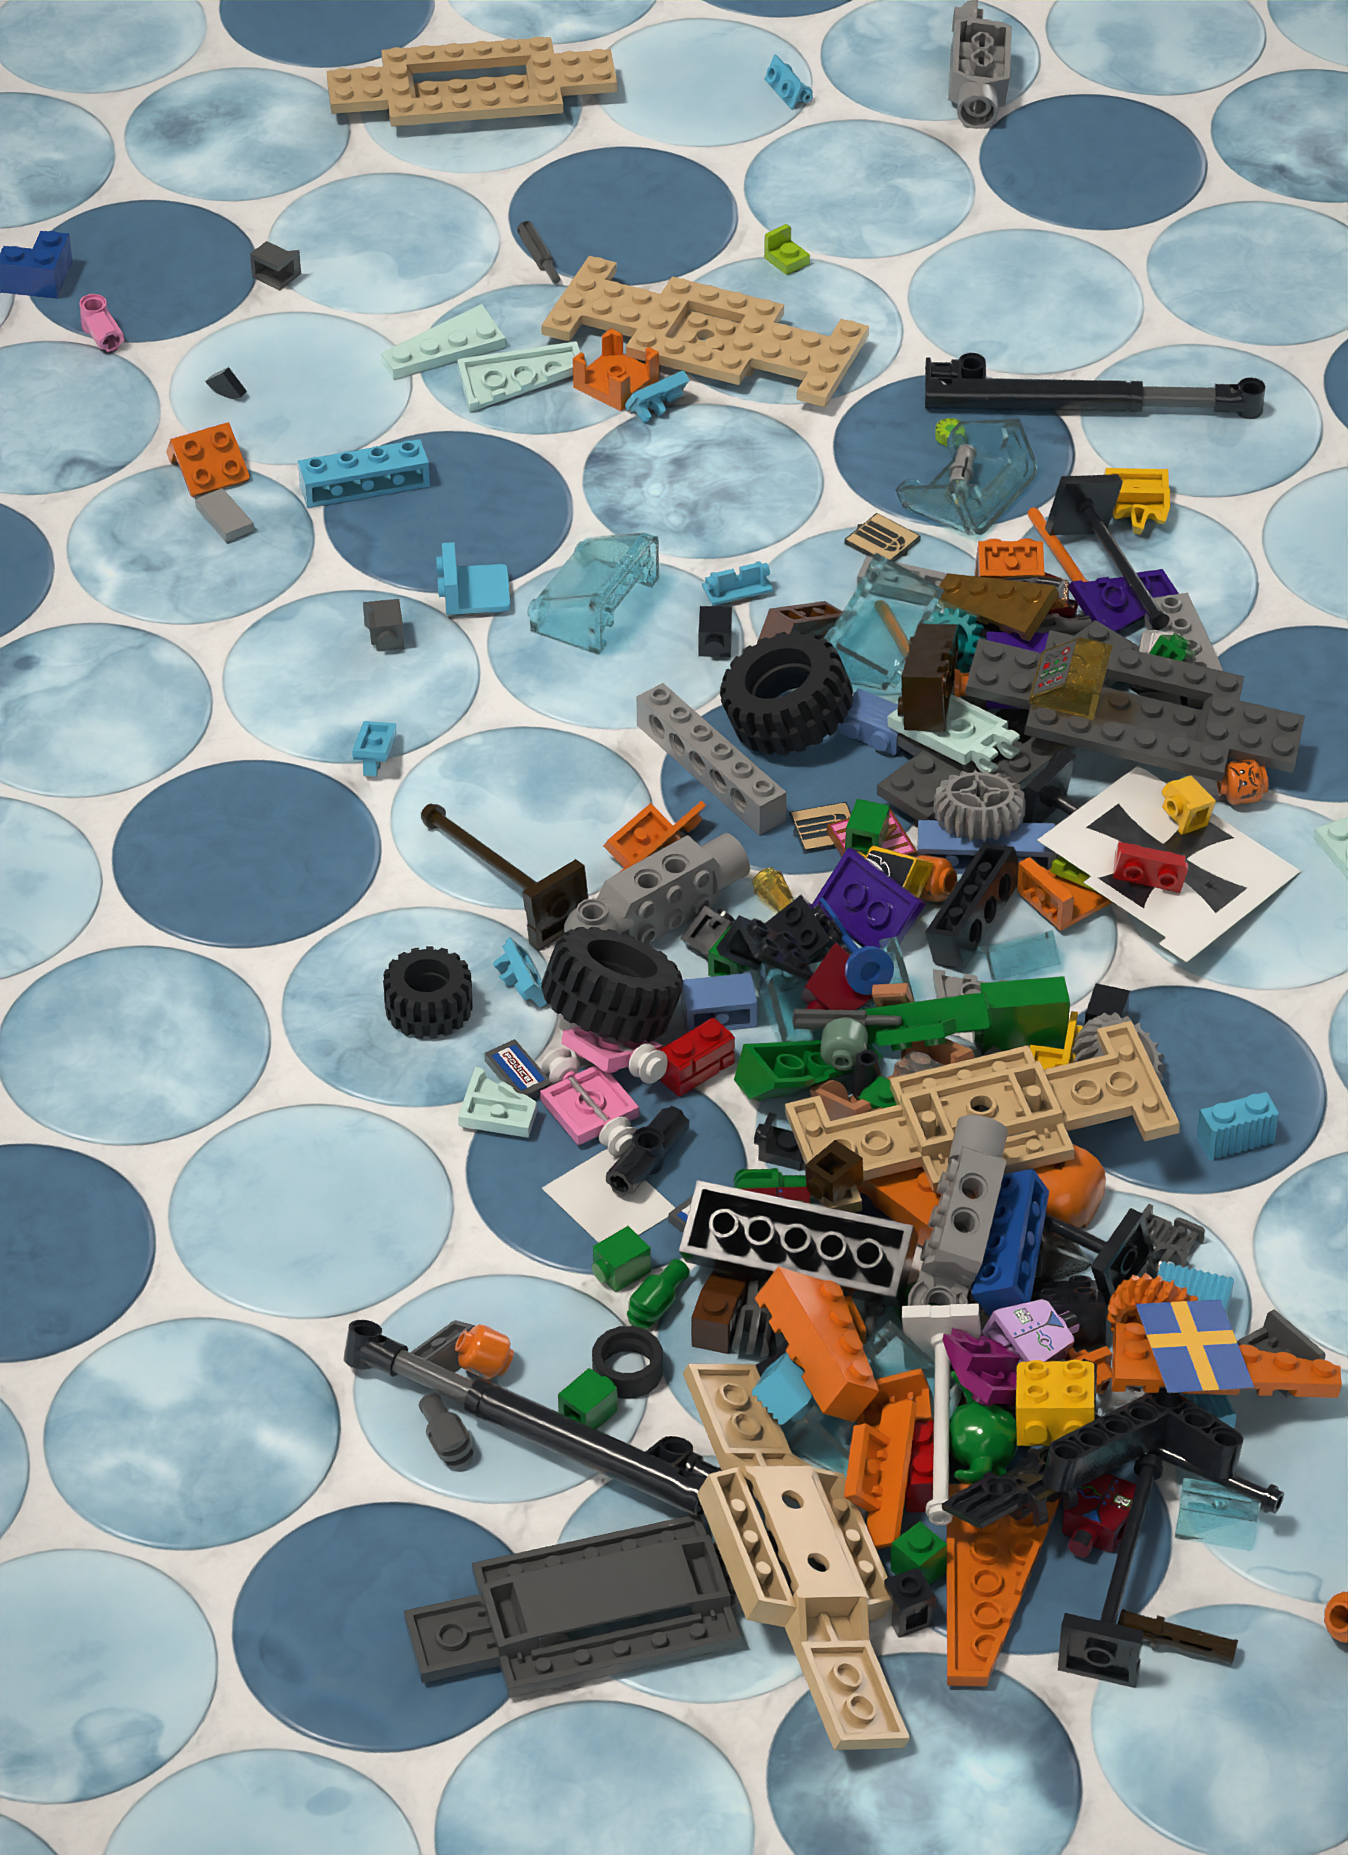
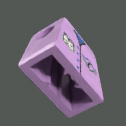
M1041 1299L995 1310L982 1333L984 1336L1001 1343L1019 1356L1018 1364L1032 1360H1041L1043 1362L1061 1361L1062 1358L1066 1357L1075 1342L1072 1334L1078 1332L1079 1321L1071 1311L1058 1315L1048 1301Z

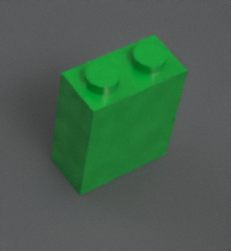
M1064 976L980 983L979 992L987 994L992 1026L989 1028L972 1030L973 1043L980 1044L982 1055L993 1045L1003 1051L1027 1045L1029 1047L1030 1045L1064 1049L1070 1012V998Z

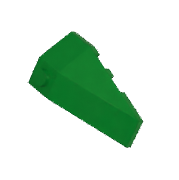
M821 1040L743 1044L734 1081L748 1099L762 1101L768 1098H781L799 1092L823 1081L833 1080L853 1073L854 1069L847 1071L837 1070L832 1065H827L820 1055ZM872 1044L867 1045V1050L877 1053L878 1063H881L883 1056Z

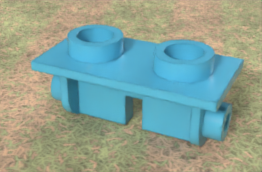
M774 54L764 80L790 109H794L796 102H810L813 98L812 89L800 81L789 64L784 63Z
M761 561L739 567L738 575H736L734 569L716 573L712 572L709 577H705V583H702V587L712 606L773 591L766 577L770 575L769 566L767 563L762 564Z

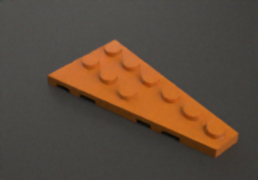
M1116 1322L1113 1333L1112 1392H1125L1126 1385L1143 1386L1145 1393H1158L1159 1388L1166 1386L1144 1326L1139 1323L1123 1324ZM1244 1344L1239 1346L1254 1388L1245 1389H1257L1256 1393L1258 1396H1272L1274 1390H1287L1295 1397H1339L1342 1386L1340 1366L1323 1359L1312 1361L1297 1358L1287 1352L1271 1353L1258 1350L1251 1345ZM1240 1389L1193 1391L1181 1393L1239 1395Z
M949 1484V1499L952 1495L969 1487V1485ZM1061 1498L1054 1502L1047 1501L1048 1521L1039 1527L1033 1524L1032 1512L1029 1516L1020 1520L1005 1515L982 1529L956 1516H953L952 1521L946 1525V1543L948 1544L946 1562L947 1686L987 1687Z

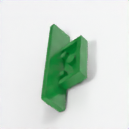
M985 992L859 1009L866 1010L867 1015L902 1017L901 1026H867V1045L878 1043V1047L891 1045V1051L912 1048V1042L924 1040L925 1046L946 1043L945 1037L956 1032L984 1029L992 1026L988 998Z

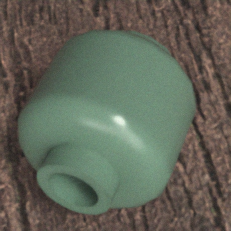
M848 1017L834 1019L827 1023L822 1032L820 1055L827 1065H832L837 1070L847 1071L854 1069L857 1055L867 1050L868 1033L865 1027L858 1021Z

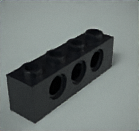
M986 842L982 844L925 931L934 963L960 968L966 967L1017 887L1019 862L1015 847Z

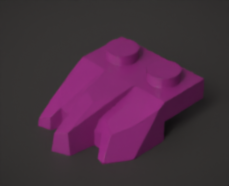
M952 1328L951 1335L944 1333L942 1340L960 1384L973 1393L972 1398L985 1406L993 1404L1016 1406L1017 1372L1014 1370L1020 1357L1001 1343L984 1335H980L978 1340L966 1331Z

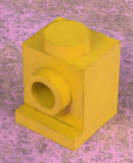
M1191 775L1179 780L1170 781L1164 786L1161 792L1165 798L1162 808L1179 824L1178 832L1181 835L1208 826L1216 800Z

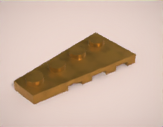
M947 573L932 597L937 606L965 610L967 614L975 615L980 623L987 625L990 622L997 625L1001 631L1008 634L1015 632L1020 635L1021 639L1030 642L1059 596L1055 585Z

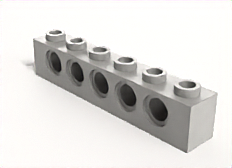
M664 683L636 696L637 726L760 836L786 822V791Z

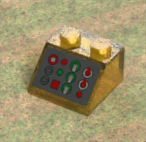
M1079 637L1042 651L1028 704L1094 720L1113 645Z

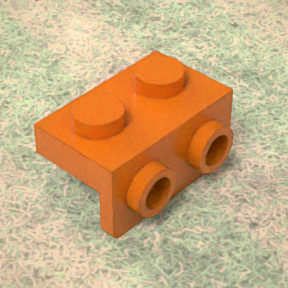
M915 1369L875 1379L879 1392L857 1418V1425L866 1423L879 1431L884 1405L912 1400L917 1403L915 1422H934L933 1395L923 1370Z

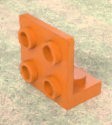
M229 422L170 439L166 450L170 463L178 462L191 497L249 480L250 475Z
M996 538L978 541L974 569L975 576L994 579L1016 577L1044 578L1043 541H1034L1029 538L1019 539L1018 541H1002Z
M1031 857L1019 862L1017 892L1060 931L1112 903V901L1094 890L1051 873V869L1047 870L1039 866Z

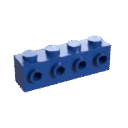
M1034 1169L1003 1174L983 1262L975 1277V1281L971 1285L974 1300L981 1305L988 1316H991L997 1309L1031 1302L1049 1190Z

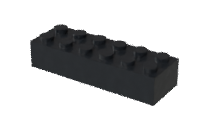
M697 1180L679 1252L686 1263L766 1280L771 1277L779 1266L821 1280H831L840 1285L845 1297L851 1295L855 1299L901 1308L919 1237L913 1225Z

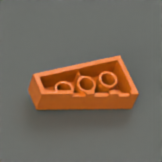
M923 1167L865 1180L860 1186L856 1185L859 1193L866 1194L873 1205L892 1220L913 1225L919 1237V1245L923 1247L925 1240L930 1239L933 1228L928 1227L934 1205L938 1206L941 1194L933 1193Z
M778 1266L755 1296V1300L760 1308H768L772 1315V1318L768 1321L775 1333L782 1332L789 1343L786 1352L791 1361H795L805 1370L801 1377L823 1414L855 1422L879 1392L843 1291L840 1285L831 1280H821Z

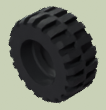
M793 631L792 634L780 632L775 633V637L768 639L766 636L759 639L758 644L754 646L749 645L743 649V654L740 657L736 656L731 661V669H726L723 682L720 686L722 705L737 737L747 747L768 755H772L773 752H776L778 755H789V752L795 750L799 753L805 751L806 747L812 744L817 746L822 743L825 736H831L837 731L839 723L843 724L852 706L853 687L837 649L827 639L810 632L807 635L802 631ZM797 688L795 691L785 696L776 698L778 695L788 690Z
M577 927L574 930L570 929L557 939L541 982V988L547 1004H551V1009L555 1013L563 1015V1019L569 1023H575L580 1026V1029L586 1032H594L599 1037L606 1039L608 1037L614 1038L619 1042L626 1043L627 1041H632L633 1043H642L645 1040L647 1042L653 1041L667 1031L683 990V979L677 965L673 961H669L667 955L653 949V946L646 942L642 943L636 940V937L628 934L625 936L611 929L606 931L601 930L599 927H590L589 929Z

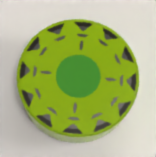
M943 419L936 424L935 439L944 446H958L966 440V425L958 419Z

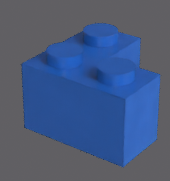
M40 231L33 249L3 246L0 252V293L57 299L73 263L69 233Z

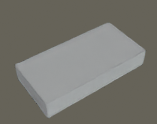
M223 488L195 499L198 511L225 542L254 531L253 522Z

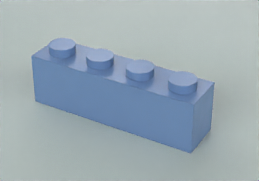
M918 820L917 856L929 855L945 858L951 862L957 874H963L984 841L978 838L970 841V838L965 836L957 838L956 833H946V828L940 827L938 821ZM1020 823L1018 830L1011 831L1010 836L1000 835L998 840L986 838L985 842L1015 847L1018 862L1031 857L1039 866L1049 870L1051 869L1052 862L1055 860L1056 853L1038 842L1037 839L1054 828L1055 823Z

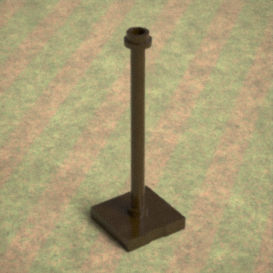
M431 803L423 808L421 819L426 827L429 829L438 827L524 889L522 894L528 923L529 944L535 949L539 950L561 937L565 933L564 924L569 914L578 907L579 903L589 899L585 865L577 859L536 882L448 819L445 809L439 804Z

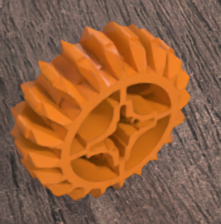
M1144 1273L1141 1278L1132 1275L1129 1280H1123L1121 1285H1118L1116 1291L1112 1294L1107 1308L1108 1315L1106 1319L1111 1323L1110 1330L1114 1332L1116 1322L1123 1324L1139 1323L1143 1325L1136 1304L1198 1301V1297L1189 1295L1187 1287L1180 1288L1176 1286L1174 1280L1171 1282L1164 1281L1161 1275H1158L1155 1279L1147 1273Z

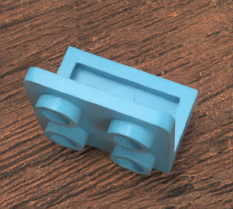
M455 542L442 543V556H436L437 576H444L438 578L439 597H445L446 615L508 611L510 609V593L507 566L504 564L456 567Z

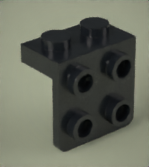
M802 895L798 896L765 923L774 931L780 933L783 930L792 934L798 940L797 945L801 953L809 962L822 952L827 955L835 943L842 948L844 945L841 933L835 927H829L828 923L832 919L820 904L814 907ZM781 970L774 980L778 983H784L793 975Z
M739 915L716 947L720 956L776 979L781 970L806 981H809L813 975L808 966V959L801 953L797 945L798 940L786 931L782 930L779 933L770 929L764 922L756 918L751 921Z
M1084 1275L1071 1276L1068 1281H1054V1279L1049 1277H1037L1034 1279L1031 1302L1043 1299L1050 1303L1058 1315L1067 1311H1071L1076 1315L1079 1321V1330L1072 1334L1075 1341L1072 1347L1106 1346V1302L1101 1290H1098L1095 1280H1091L1089 1276Z

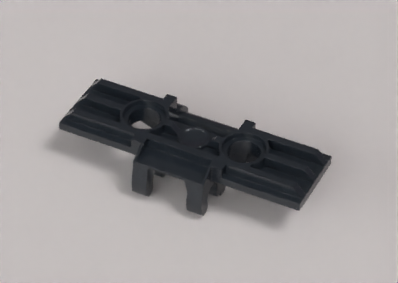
M1045 1445L1039 1449H1029L1028 1458L1018 1461L1016 1468L1001 1476H997L990 1471L983 1474L984 1479L952 1495L949 1500L942 1503V1510L980 1529L1005 1515L1020 1520L1029 1516L1032 1512L1033 1524L1039 1527L1048 1521L1047 1501L1054 1502L1060 1499L1062 1494L1063 1507L1066 1510H1070L1078 1505L1077 1489L1070 1492H1057L1044 1485L1042 1478L1050 1446Z

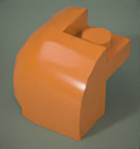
M1073 1144L1074 1159L1034 1168V1171L1049 1190L1046 1212L1077 1228L1081 1226L1086 1228L1093 1220L1105 1194L1106 1176L1103 1166L1096 1157L1087 1150ZM1043 1227V1234L1060 1236Z

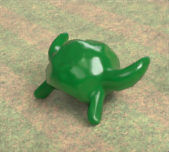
M952 1371L950 1376L963 1391L967 1404L958 1406L949 1419V1451L956 1461L969 1468V1470H957L954 1474L955 1478L971 1486L984 1479L983 1474L988 1471L997 1476L1007 1472L1006 1467L1012 1462L1019 1449V1446H1017L1016 1420L1012 1412L1000 1404L985 1406L972 1398L973 1393L960 1384L955 1371Z

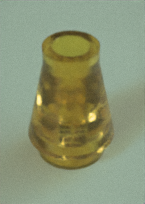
M768 867L761 870L753 878L754 894L777 912H780L794 900L781 871Z

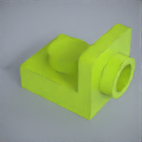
M788 224L765 234L764 258L785 275H789L810 264V254L791 240V227Z

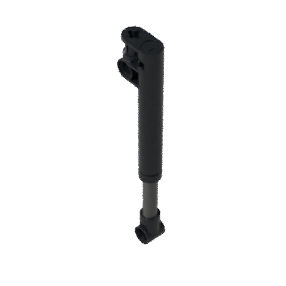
M966 353L959 359H952L951 362H932L930 357H926L925 408L1067 411L1130 410V412H1142V406L1214 408V412H1236L1240 417L1255 419L1263 413L1266 388L1262 380L1253 377L1244 378L1238 384H1215L1214 387L1143 386V381L1126 382L1124 380L986 378V360L978 353Z
M355 1320L349 1324L343 1361L350 1367L362 1370L375 1368L392 1377L398 1374L463 1403L465 1412L482 1418V1420L693 1516L700 1517L704 1514L697 1493L709 1474L722 1470L720 1467L703 1461V1456L693 1452V1445L688 1440L677 1436H667L660 1439L648 1450L643 1451L480 1377L472 1381L408 1352L406 1345L382 1335V1328L373 1321Z

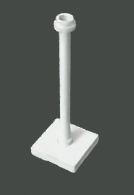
M979 1304L902 1306L907 1366L935 1365L933 1500L926 1504V1514L931 1523L947 1525L954 1516L942 1510V1503L949 1500L950 1365L952 1364L942 1338L944 1333L951 1335L952 1328L966 1331L979 1340L980 1335H982Z

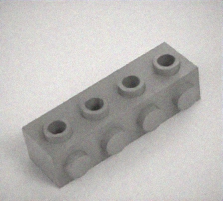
M1182 593L1153 598L1160 610L1168 614L1170 621L1165 628L1155 630L1150 625V617L1146 612L1145 624L1147 630L1180 633L1183 635V638L1190 642L1188 648L1195 652L1193 658L1187 659L1186 663L1223 671L1189 594ZM1181 696L1187 707H1200L1204 704V701Z

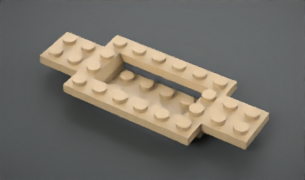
M539 36L530 39H505L503 41L450 43L438 46L422 45L411 48L394 47L381 50L382 67L367 66L364 68H339L326 71L331 114L388 110L391 126L563 113L562 96L617 92V79L611 49L554 53L551 37ZM526 65V75L483 76L474 79L456 78L447 81H424L421 83H414L413 74Z

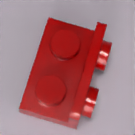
M1118 842L1115 850L1113 879L1178 893L1181 892L1188 871V863L1185 862V856L1169 851L1141 847L1136 844Z

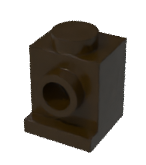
M834 1140L805 1164L808 1192L815 1199L821 1200L825 1197L834 1203L855 1184L860 1186L864 1183L863 1158L837 1140Z

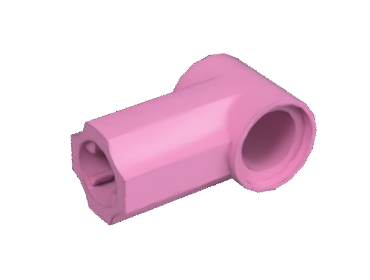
M99 294L83 296L79 302L82 330L91 334L100 349L106 350L107 353L117 350L119 345L124 342V335L107 310L106 299Z

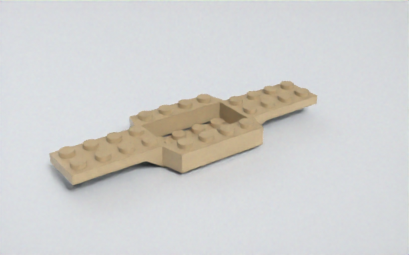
M688 1364L683 1372V1376L722 1470L707 1476L697 1496L746 1619L785 1627L834 1750L904 1748L910 1737L869 1640V1621L883 1618L893 1604L884 1588V1580L888 1576L858 1506L844 1498L845 1475L843 1473L814 1468L809 1463L792 1454L782 1428L778 1424V1419L773 1418V1413H767L768 1407H762V1402L757 1401V1396L752 1395V1389L760 1379L755 1364ZM751 1494L761 1504L766 1517L765 1525L774 1536L779 1549L778 1557L785 1564L791 1578L793 1596ZM788 1495L792 1501L800 1504V1508H790L783 1502L782 1496ZM814 1558L819 1564L825 1565L826 1571L820 1572L813 1569L807 1559Z

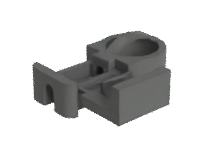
M1148 1204L1142 1213L1146 1225H1148V1235L1151 1237L1155 1249L1147 1261V1274L1155 1279L1160 1264L1164 1261L1180 1265L1182 1268L1188 1267L1189 1253L1196 1242L1204 1243L1205 1229L1180 1217L1174 1220V1226H1172V1222L1154 1215V1205ZM1187 1229L1191 1230L1190 1235L1187 1234Z

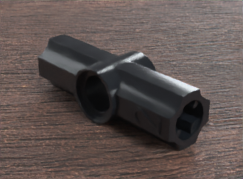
M672 1105L669 1108H663L647 1127L639 1128L633 1133L632 1144L606 1173V1183L611 1186L613 1192L623 1197L626 1194H633L648 1175L656 1174L662 1169L664 1157L689 1129V1119L685 1117L682 1110Z

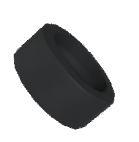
M619 1326L607 1330L597 1338L592 1348V1370L600 1376L608 1377L617 1387L618 1398H637L650 1393L658 1386L663 1376V1348L658 1338L648 1330L636 1326ZM633 1351L648 1358L650 1364L644 1369L633 1373H621L612 1370L605 1364V1361L614 1354Z

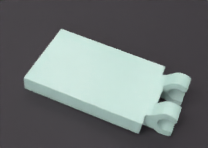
M951 694L945 732L904 730V717H898L897 709L887 716L888 727L963 765L972 760L981 772L988 770L992 774L999 769L997 764L991 762L992 759L998 756V751L994 749L995 747L998 748L1004 757L1012 759L1020 752L1018 747L1012 745L1020 739V735L1013 730H1008L1007 721Z

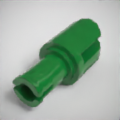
M778 1168L740 1169L733 1178L734 1188L806 1187V1175H782V1172H778Z
M679 1259L671 1260L660 1275L648 1276L631 1295L628 1302L629 1310L627 1311V1317L632 1326L643 1329L650 1328L673 1305L676 1300L675 1290L690 1274L688 1266Z

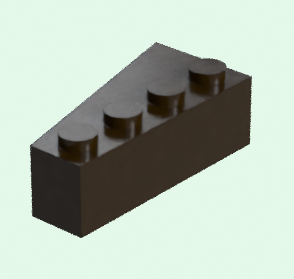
M918 623L914 637H910L909 653L901 675L902 696L898 698L897 708L898 717H904V730L945 732L954 681V669H956L959 653L958 624Z

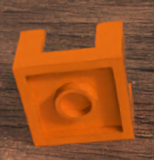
M611 328L602 335V355L588 367H586L584 353L580 352L572 359L573 388L619 411H623L626 408L624 405L634 392L659 381V352L647 347L645 349L646 364L627 357L623 353V335Z

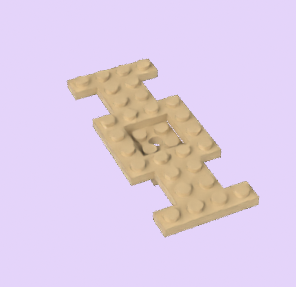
M588 256L541 325L542 335L568 342L573 338L581 324L606 331L612 328L622 335L632 337L626 345L627 357L646 361L645 349L650 347L659 352V365L740 385L745 376L751 377L755 369L803 380L797 389V400L822 407L827 406L869 336L868 325L840 319L830 336L791 327L786 324H779L784 315V304L744 295L740 292L716 288L712 285L689 281L684 278L672 276L661 294L611 281L617 272V262Z
M1132 1021L1097 1029V1040L1104 1053L1103 1056L1043 1070L1040 1061L1035 1062L1027 1045L890 1078V1090L897 1104L896 1106L830 1121L820 1095L785 1104V1114L805 1164L830 1143L837 1140L863 1158L864 1181L923 1167L933 1193L937 1192L942 1172L947 1170L948 1157L957 1121L965 1115L989 1117L1002 1123L1008 1129V1137L1003 1153V1158L1007 1161L1004 1174L1074 1159V1147L1067 1133L1070 1130L1133 1116L1145 1142L1177 1134L1180 1128L1176 1114ZM984 1105L989 1110L978 1112L973 1110V1108ZM856 1185L834 1203L825 1197L819 1200L823 1207L852 1213L862 1211V1200Z

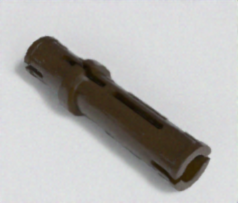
M1126 1609L1121 1610L1117 1624L1144 1630L1143 1640L1150 1642L1151 1647L1158 1648L1159 1645H1163L1194 1655L1226 1662L1229 1665L1233 1663L1238 1644L1237 1639L1233 1640L1166 1622L1163 1616L1157 1615L1155 1619L1126 1611Z

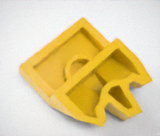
M1105 468L1104 475L1118 474L1123 481L1112 514L1115 519L1130 517L1133 533L1138 535L1142 534L1146 519H1152L1157 524H1165L1170 509L1168 469Z

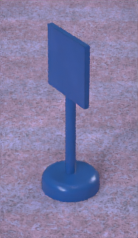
M823 897L819 900L840 931L843 943L852 954L845 964V977L849 986L858 993L869 995L872 994L873 985L889 984L894 975V964L891 957L883 949L875 946H865L859 949Z

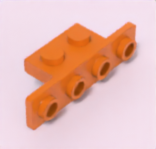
M700 801L686 815L672 825L650 803L610 837L603 847L624 867L621 870L623 871L681 839L682 837L679 833L684 829L688 833L691 832L703 820L699 814L707 805Z
M912 1400L884 1405L879 1431L866 1423L853 1426L844 1498L868 1512L866 1527L876 1550L892 1547V1542L900 1537L917 1403Z

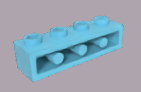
M420 439L298 460L299 485L307 508L430 487L429 462Z

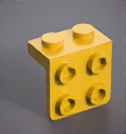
M1041 1360L1020 1362L1017 1365V1446L1050 1445L1054 1440L1095 1420L1094 1364L1092 1362L1080 1360L1043 1362Z

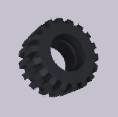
M426 946V949L421 950L417 947L411 949L410 953L403 952L399 954L398 960L392 959L388 964L389 969H385L383 974L386 1016L388 1020H391V1025L395 1029L401 1028L402 1034L407 1036L414 1034L415 1038L423 1039L424 1036L436 1039L441 1034L444 1036L452 1034L453 1029L459 1030L463 1027V1021L469 1020L471 1016L470 1011L473 1009L471 971L468 970L466 961L460 960L458 954L455 952L449 954L448 949L445 948L436 950L434 946Z

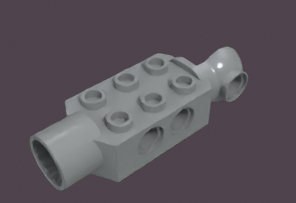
M969 0L961 7H955L948 100L958 104L957 115L964 125L980 129L991 125L997 118L998 107H1003L1006 103L1010 80L1012 26L1003 22L983 19V9L977 8L978 0Z
M724 833L702 846L698 845L687 835L605 880L597 899L583 900L569 914L564 924V931L574 930L577 927H584L586 929L599 927L601 930L606 931L608 929L615 930L625 936L628 934L636 937L635 939L642 943L650 944L658 937L679 928L683 923L698 916L704 906L712 908L722 889L749 874L750 863L741 843L731 834Z
M965 1115L957 1121L948 1157V1167L946 1172H942L937 1186V1193L941 1194L938 1206L934 1205L928 1227H932L933 1230L930 1239L925 1240L921 1251L920 1260L923 1263L918 1282L913 1285L908 1295V1306L929 1305L928 1303L930 1302L937 1303L940 1306L968 1304L967 1295L969 1287L977 1276L983 1262L1007 1162L1003 1158L1008 1129L1002 1123L992 1118L980 1115Z

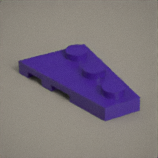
M1163 569L1137 572L1152 598L1179 594ZM1108 576L1089 582H1082V580L1072 581L1067 586L1086 616L1089 615L1092 622L1096 620L1116 633L1145 617V609L1124 577L1109 579Z

